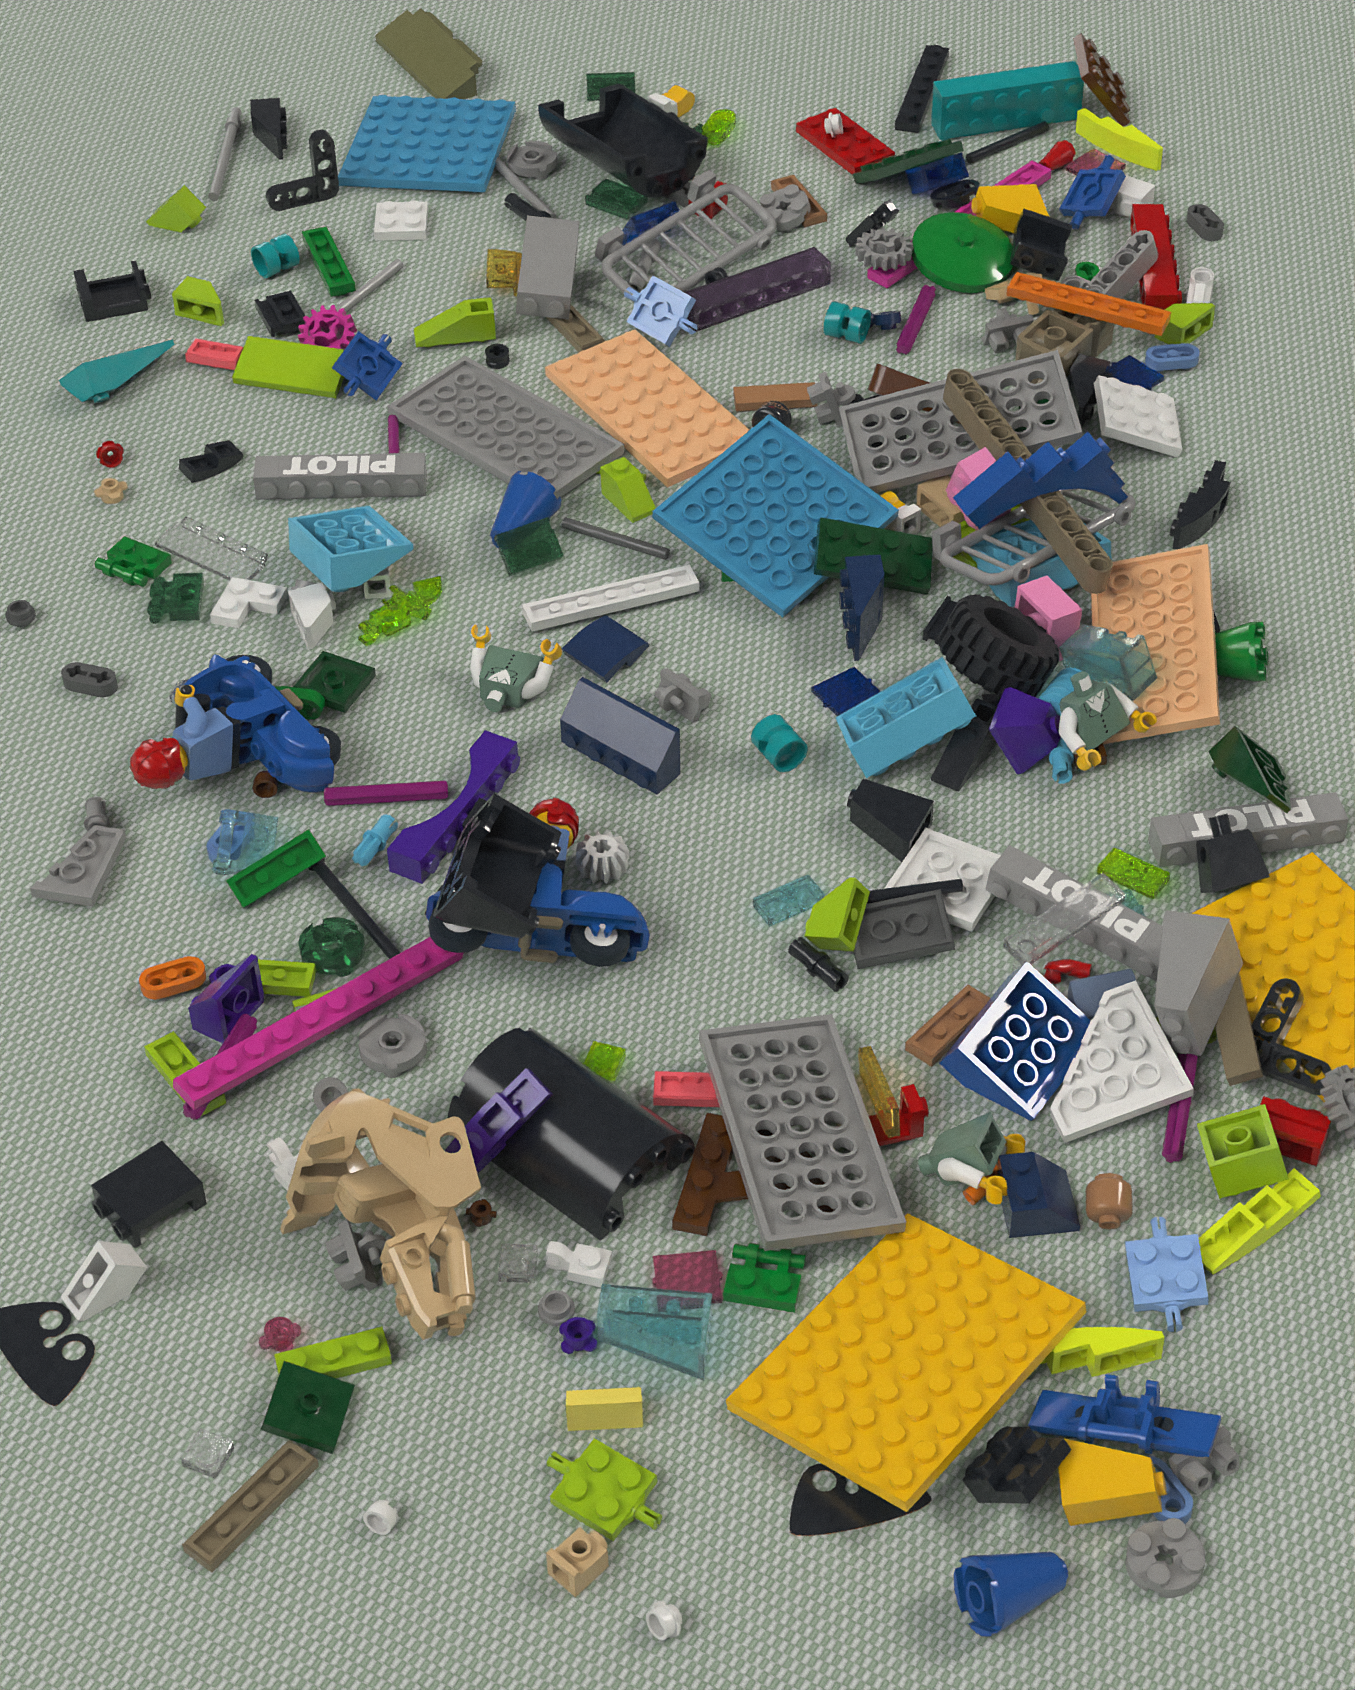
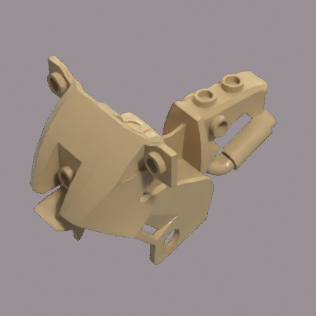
M352 1089L336 1098L318 1115L304 1138L286 1194L290 1209L287 1211V1217L282 1221L280 1227L282 1235L316 1225L320 1217L328 1216L333 1212L335 1204H337L343 1216L352 1223H374L393 1236L385 1242L380 1261L382 1263L381 1271L384 1281L387 1285L393 1284L396 1290L395 1303L399 1314L402 1317L407 1316L411 1326L423 1340L432 1338L435 1331L447 1328L449 1336H458L464 1330V1324L467 1320L466 1313H471L473 1309L472 1303H474L476 1296L470 1243L465 1241L464 1232L454 1209L481 1189L464 1123L459 1117L455 1116L431 1123L389 1105L391 1101L389 1098L379 1100L367 1095L361 1089ZM393 1119L425 1131L426 1137L393 1124ZM447 1135L454 1136L460 1142L461 1149L456 1153H448L442 1149L440 1139ZM368 1137L376 1158L382 1164L370 1167L356 1147V1140ZM430 1256L436 1260L438 1272L435 1275L437 1292L433 1290Z

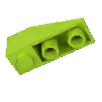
M492 298L464 300L413 328L416 347H433L445 344L456 345L465 342H484L496 339Z

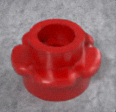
M109 440L103 442L102 446L97 448L96 456L100 459L102 465L113 468L122 462L124 449L119 443L115 444L114 441ZM110 451L113 452L111 456L108 455Z

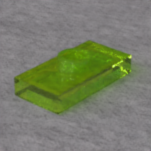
M1113 848L1097 866L1098 875L1153 900L1170 880L1169 872L1117 848Z

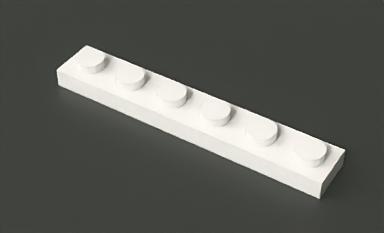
M686 565L522 604V610L529 628L533 632L699 592L700 586L691 566Z

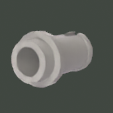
M91 797L85 803L87 817L84 820V827L87 831L94 825L109 827L110 825L109 818L105 812L106 803L104 800L101 802L102 798Z

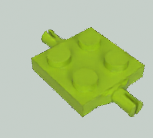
M595 1438L581 1456L573 1462L559 1455L556 1451L552 1452L551 1456H549L546 1465L563 1475L562 1481L549 1496L551 1504L613 1542L623 1528L635 1519L648 1525L653 1530L657 1528V1524L661 1523L662 1515L645 1506L647 1496L658 1483L657 1475Z

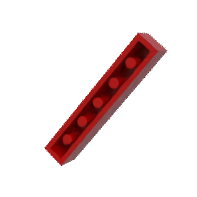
M1132 204L1131 236L1139 231H1150L1154 236L1158 251V259L1138 281L1141 304L1162 310L1167 309L1172 304H1182V291L1179 290V275H1176L1177 260L1174 259V244H1171L1172 230L1169 229V214H1165L1163 204Z

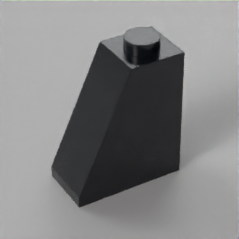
M864 778L858 788L852 789L849 794L847 807H850V821L901 862H903L924 829H929L932 825L933 800Z

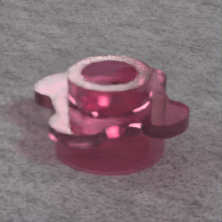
M285 1317L272 1318L265 1324V1335L259 1338V1346L264 1350L271 1348L279 1352L294 1349L293 1342L295 1338L301 1335V1327Z

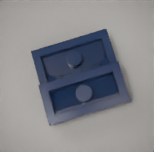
M605 615L578 632L562 650L567 657L607 683L624 664L631 667L649 647V644Z

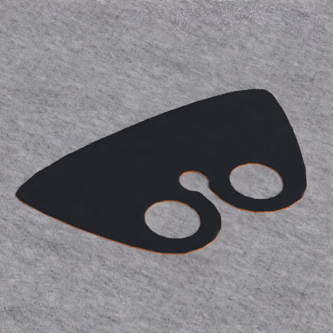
M33 1302L0 1308V1349L21 1379L40 1399L49 1405H59L70 1394L88 1369L95 1353V1346L92 1340L82 1334H69L57 1340L53 1347L48 1348L44 1346L43 1342L46 1338L60 1335L71 1323V1314L63 1304L57 1302ZM55 1310L62 1314L63 1321L57 1328L44 1329L40 1326V1317L45 1312ZM71 1341L82 1342L86 1347L84 1355L77 1360H68L62 1355L63 1347Z
M819 1463L810 1466L798 1482L791 1507L789 1530L794 1535L814 1536L862 1528L915 1512L928 1505L932 1498L926 1490L909 1511L905 1512L858 1485L859 1489L856 1493H848L845 1490L846 1478ZM819 1471H829L834 1474L836 1485L832 1490L819 1491L812 1484L813 1476Z

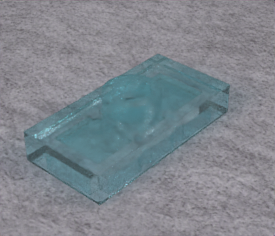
M808 874L754 897L753 907L770 927L811 909L814 904L825 897V894Z

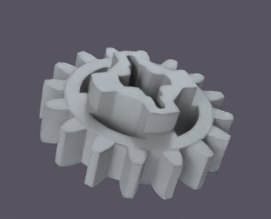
M884 228L880 230L871 229V234L863 232L862 237L857 238L855 256H858V262L864 261L865 267L873 266V270L878 269V267H882L884 271L890 268L896 270L898 264L905 266L906 261L911 260L913 243L910 242L909 236L904 237V232L896 233L893 228L890 231H885Z
M1343 1065L1325 1073L1326 1077L1321 1079V1083L1325 1088L1320 1090V1094L1324 1096L1325 1102L1322 1105L1324 1108L1329 1109L1330 1114L1328 1118L1336 1125V1130L1338 1132L1344 1130L1347 1139L1354 1138L1355 1140V1067L1349 1069L1348 1065Z

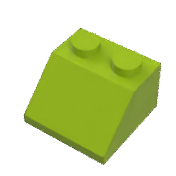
M1265 1104L1197 1123L1219 1199L1289 1179Z

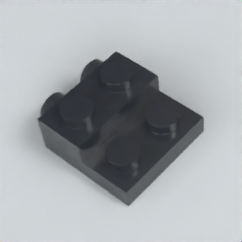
M1006 1426L997 1431L988 1440L985 1452L976 1457L972 1464L967 1466L962 1480L978 1503L1030 1504L1072 1449L1064 1438H1037L1030 1427Z

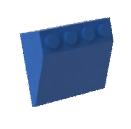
M1026 961L1006 978L939 1064L964 1087L1032 1121L1063 1082L1073 1058L1076 1057L1081 1047V1041L1091 1020Z

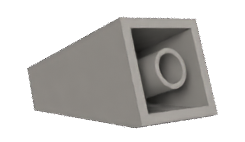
M527 215L517 291L516 314L569 320L580 221Z
M1165 911L1154 1007L1162 1030L1173 1051L1177 1053L1202 1056L1237 974L1243 965L1229 918Z

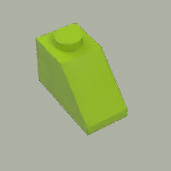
M184 185L158 207L146 220V223L149 226L181 233L188 226L193 229L201 222L203 218L200 214L206 209V206Z
M187 276L172 293L175 315L223 326L222 304L211 282Z
M1212 303L1172 304L1165 309L1171 312L1170 322L1162 336L1154 334V338L1168 345L1190 344L1213 327L1215 305Z
M622 457L600 467L601 493L625 517L634 523L653 514V510L656 509L640 471L625 457Z
M849 877L813 905L810 918L806 922L804 936L819 949L854 952L870 891L856 878Z

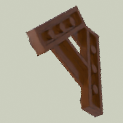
M706 1113L672 1220V1230L707 1236L717 1203L748 1199L740 1171L727 1172L733 1148L722 1115ZM768 1130L757 1131L763 1136L773 1135ZM807 1151L800 1153L803 1157L812 1158ZM776 1156L766 1157L768 1161L773 1163L782 1161ZM812 1178L809 1180L812 1184L815 1185L825 1184V1182L821 1181L819 1178ZM777 1183L774 1185L776 1188L781 1190H787L791 1188L787 1186L785 1183ZM828 1205L818 1207L819 1210L827 1213L835 1211Z

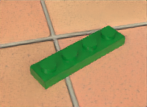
M327 226L302 231L303 242L330 297L342 296L356 291L355 282Z

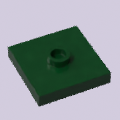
M322 651L293 687L315 690L324 697L325 707L346 713L375 678L376 672L373 667Z
M284 1361L260 1430L333 1454L355 1385Z

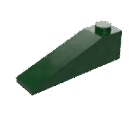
M1234 726L1208 751L1214 762L1212 768L1220 777L1225 779L1228 776L1238 785L1286 814L1291 810L1290 798L1285 792L1288 789L1287 784L1284 782L1286 775L1279 761L1238 727Z

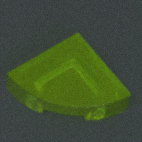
M441 576L412 582L413 591L421 608L434 603L442 593Z

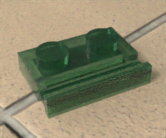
M634 72L586 74L587 101H599L600 88L616 84H622L635 92Z
M606 178L591 190V195L587 194L585 196V205L626 220L630 218L631 213L635 214L648 202V197L641 195L629 186Z
M549 517L497 534L494 537L495 542L497 541L499 546V553L509 577L561 559L564 556L554 529L551 528L549 523Z

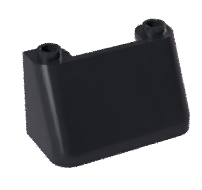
M494 793L466 824L459 837L434 910V917L447 924L515 938L532 935L538 926L539 918L536 917L537 909L530 905L541 869L547 863L553 864L561 851L558 843L562 832Z

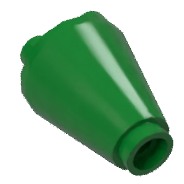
M1248 622L1215 633L1218 676L1252 682L1266 681V666L1269 664L1267 647L1263 648L1262 640L1265 639L1264 622Z

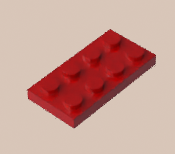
M836 107L796 123V132L852 175L861 171L860 166L872 162L876 163L882 161L883 158L895 155L892 149ZM831 112L833 115L840 114L843 123V134H838L835 138L831 136V133H826L824 120L828 118Z

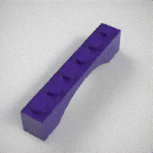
M487 730L480 735L469 749L471 772L467 784L459 797L436 816L420 824L404 828L387 848L390 872L421 884L430 874L436 872L440 861L447 853L452 852L456 841L463 831L462 824L477 800L481 798L487 801L494 793H499L510 774L517 771L520 764L517 741Z

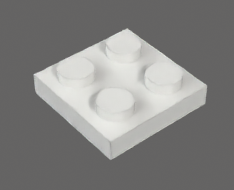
M415 200L409 202L385 201L377 203L374 226L375 241L425 240L428 203Z

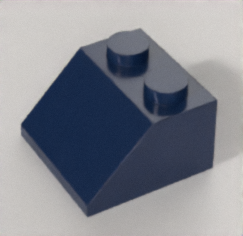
M1035 1152L999 1155L997 1173L998 1176H1002L1007 1182V1196H1002L1001 1205L1009 1238L1080 1231L1081 1226L1065 1169Z

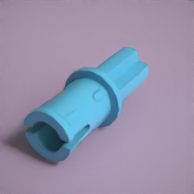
M1060 738L1058 746L1050 752L1049 762L1053 767V780L1056 782L1058 779V783L1065 784L1073 777L1071 764L1074 760V754L1062 738Z
M383 814L371 830L365 831L362 842L353 852L352 860L354 863L366 866L377 852L385 849L386 841L398 828L397 822L389 827L395 820L392 816Z

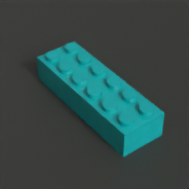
M1076 61L934 81L931 125L938 138L945 140L1031 127L1043 121L1052 124L1077 120V111L1082 109L1084 81L1081 79L1079 66Z

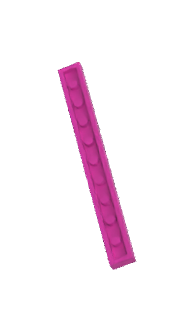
M1031 160L994 186L1036 184L1039 187L1051 179L1052 170ZM972 200L969 204L955 211L976 216V213L972 211ZM911 256V260L906 261L905 266L898 264L896 270L890 268L884 271L882 267L873 270L872 266L867 269V278L885 288H889L917 269Z
M428 937L173 1079V1088L195 1110L463 958V953L446 951L437 946L431 937Z

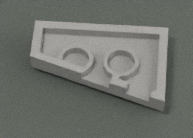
M94 825L70 848L71 854L61 864L56 862L49 869L50 874L42 882L37 881L30 888L32 897L93 907L126 841L125 830Z

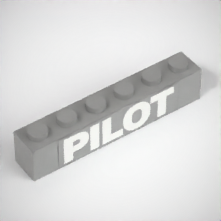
M425 453L256 456L253 474L256 500L426 496L427 469Z
M1333 792L1290 798L1291 810L1287 814L1268 802L1153 817L1150 822L1148 841L1158 866L1164 867L1198 862L1196 843L1198 840L1213 836L1208 819L1213 816L1228 813L1232 831L1249 829L1260 853L1342 842L1345 839L1349 819L1337 793Z
M1011 845L1006 848L990 868L985 890L1157 982L1162 925Z

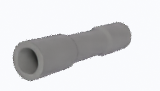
M653 239L645 244L658 255L661 249L659 240ZM643 250L637 266L647 275L655 260ZM633 271L628 284L636 291L641 292L646 281Z

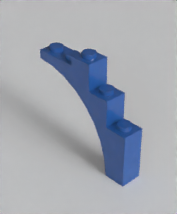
M1087 432L1065 451L1061 446L1056 450L1047 442L1025 461L1021 456L1016 460L1009 452H1006L956 494L953 499L965 515L981 529L998 515L1039 495L1058 490H1094L1109 496L1118 504L1122 503L1128 496L1122 490L1125 483L1111 468L1114 462L1107 455L1111 449L1101 437L1095 440Z

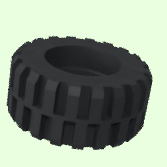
M974 594L962 598L938 635L940 651L942 655L946 656L949 664L954 665L961 675L964 674L974 684L977 683L984 690L990 693L994 692L1000 697L1004 689L1008 687L1036 697L1059 662L1058 645L1055 644V640L1046 633L1042 626L1036 624L1035 620L1022 614L1017 608H1012L1007 603L1001 600H994L993 597L989 596L982 597L980 594Z

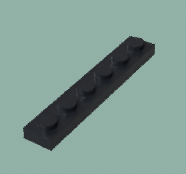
M940 45L925 46L895 120V130L919 133L933 98V82L939 81L949 58V48Z

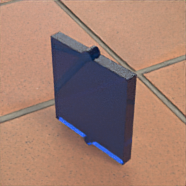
M1131 355L1118 362H1112L1109 373L1113 374V378L1118 379L1120 382L1133 386L1139 385L1150 391L1152 387L1164 381L1165 377Z
M855 667L811 687V692L823 702V707H828L836 716L881 692L872 684V679H867Z

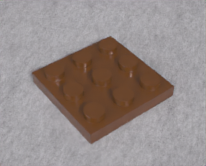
M1082 33L1078 34L1073 38L1081 79L1121 126H1126L1130 123L1128 114L1130 107L1125 100L1127 94L1122 86L1125 84L1123 78L1118 72L1114 73L1110 69L1111 65L1104 55L1100 56L1097 53V47L1090 38L1087 40Z

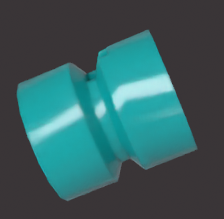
M285 233L272 238L270 242L265 241L251 248L252 262L257 272L266 279L281 272V269L287 270L298 265L300 261L295 242Z
M833 301L825 315L824 334L839 339L845 336L847 341L862 344L870 328L871 311L856 306L850 309L848 304Z
M773 714L763 718L752 730V743L778 772L793 770L802 763L807 755V744L793 731V728L781 715Z

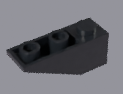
M280 98L251 99L250 114L253 135L279 160H283V149H287L286 107H281Z
M1079 353L1070 368L1069 389L1082 429L1086 420H1091L1095 405L1097 404L1094 382L1098 375L1113 378V374L1109 373L1111 361Z
M978 698L971 705L976 717L972 718L967 726L955 730L931 776V781L958 792L997 744L989 731L997 706Z

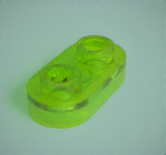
M719 109L711 114L702 127V135L708 138V144L719 145L727 139L736 126L735 112L728 109Z

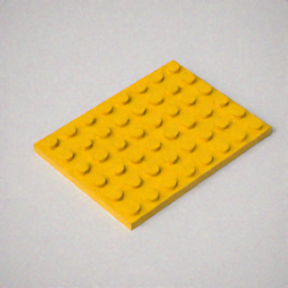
M1311 852L1270 873V877L1254 881L1191 913L1230 919L1243 961L1239 973L1251 1024L1256 1018L1272 985L1280 979H1292L1299 985L1303 992L1304 1000L1282 1046L1326 1062L1332 1070L1343 1065H1348L1349 1069L1355 1067V891ZM1291 990L1287 994L1281 993L1280 995L1283 1002L1286 997L1292 998L1294 996ZM1281 1006L1280 1011H1282L1285 1014V1011ZM1269 1018L1265 1021L1263 1030L1274 1032L1280 1026V1019ZM1290 1058L1283 1060L1293 1071L1296 1067V1061ZM1306 1068L1304 1070V1073L1312 1078L1314 1084L1317 1080L1325 1078L1322 1071L1318 1076L1308 1073ZM1317 1095L1323 1102H1325L1324 1096Z
M907 1213L904 1216L906 1220L905 1232L886 1234L726 1399L727 1410L905 1512L909 1511L1086 1313V1302Z

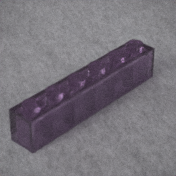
M812 247L686 291L684 293L696 299L687 316V320L697 324L698 328L697 330L692 327L690 328L697 332L829 285L831 262L818 249Z

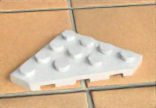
M1136 980L1104 992L1094 1019H1091L1081 1041V1047L1076 1057L1073 1058L1064 1077L1062 1088L1051 1105L1050 1115L1064 1143L1193 1096L1194 1088Z

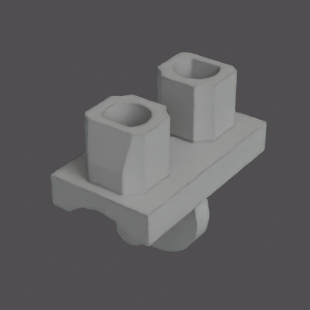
M1005 308L998 309L997 317L991 318L990 323H986L985 335L982 336L981 340L983 345L990 344L995 353L1004 352L1009 347L1010 343L1008 340L1015 339L1017 343V336L1034 322L1031 314L1017 317L1016 314L1009 315Z
M827 373L818 374L820 382L807 387L812 405L827 400V403L814 407L819 423L821 425L835 420L837 427L843 426L838 407L839 405L845 406L850 404L856 396L855 390L852 386L844 385L842 382L837 383L836 389L833 390Z
M668 668L662 669L660 672L661 682L654 695L659 699V706L665 711L674 709L691 722L698 721L701 710L709 706L711 693L704 688H695L691 685L690 678L683 673L677 675Z
M347 1219L338 1223L340 1234L325 1242L327 1251L336 1264L347 1258L349 1259V1262L334 1269L337 1282L345 1291L361 1283L368 1291L378 1287L371 1263L373 1265L381 1263L380 1256L386 1242L385 1237L377 1234L373 1235V1232L370 1230L365 1231L361 1236L359 1233L352 1231L350 1222Z
M1224 1426L1218 1429L1209 1457L1202 1458L1170 1453L1171 1457L1169 1458L1172 1472L1184 1486L1197 1495L1208 1489L1212 1483V1474L1209 1471L1216 1468L1222 1475L1228 1477L1239 1469V1455L1231 1446V1432Z

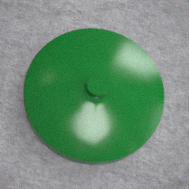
M948 212L931 216L919 224L912 238L911 256L918 270L930 281L952 291L962 293L985 292V288L1006 281L1013 268V265H1010L1012 243L1008 236L993 223L975 215Z

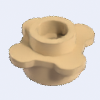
M106 478L101 481V486L94 490L95 496L101 497L104 503L116 504L124 498L123 490H126L128 485L125 481L118 482L116 479Z

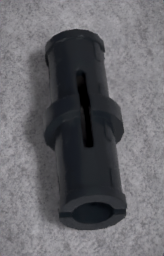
M798 937V941L795 939L790 944L788 953L799 960L807 968L806 970L811 976H817L834 992H838L839 988H844L849 976L835 966L825 952H819L803 937Z

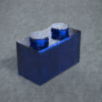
M962 152L905 170L912 195L927 192L969 177Z

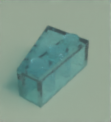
M1083 624L1059 647L1065 668H1076L1082 672H1088L1090 680L1112 684L1131 701H1134L1157 679L1144 635L1138 634L1135 638H1130L1123 631H1119L1116 635L1108 634L1109 631L1106 628Z
M602 1284L597 1310L599 1341L705 1381L712 1327V1293Z

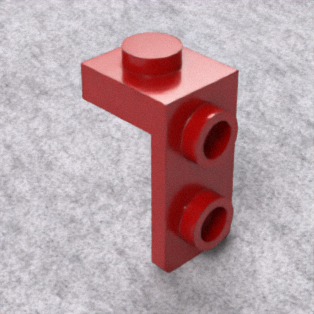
M914 1084L902 1086L900 1091V1109L870 1115L869 1119L879 1146L923 1137L924 1118L929 1116L927 1101L924 1096L919 1097Z

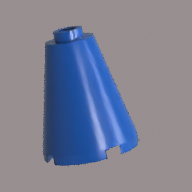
M517 471L510 478L490 533L493 544L500 550H514L561 507L562 500L561 497L557 500L554 495L556 490L554 486L533 472L528 471L526 475L520 474L521 471Z
M1053 1552L970 1555L960 1559L959 1562L962 1565L959 1568H955L953 1574L954 1591L961 1613L968 1611L974 1621L968 1623L971 1629L980 1636L989 1637L999 1633L1061 1592L1066 1586L1068 1569L1065 1562Z

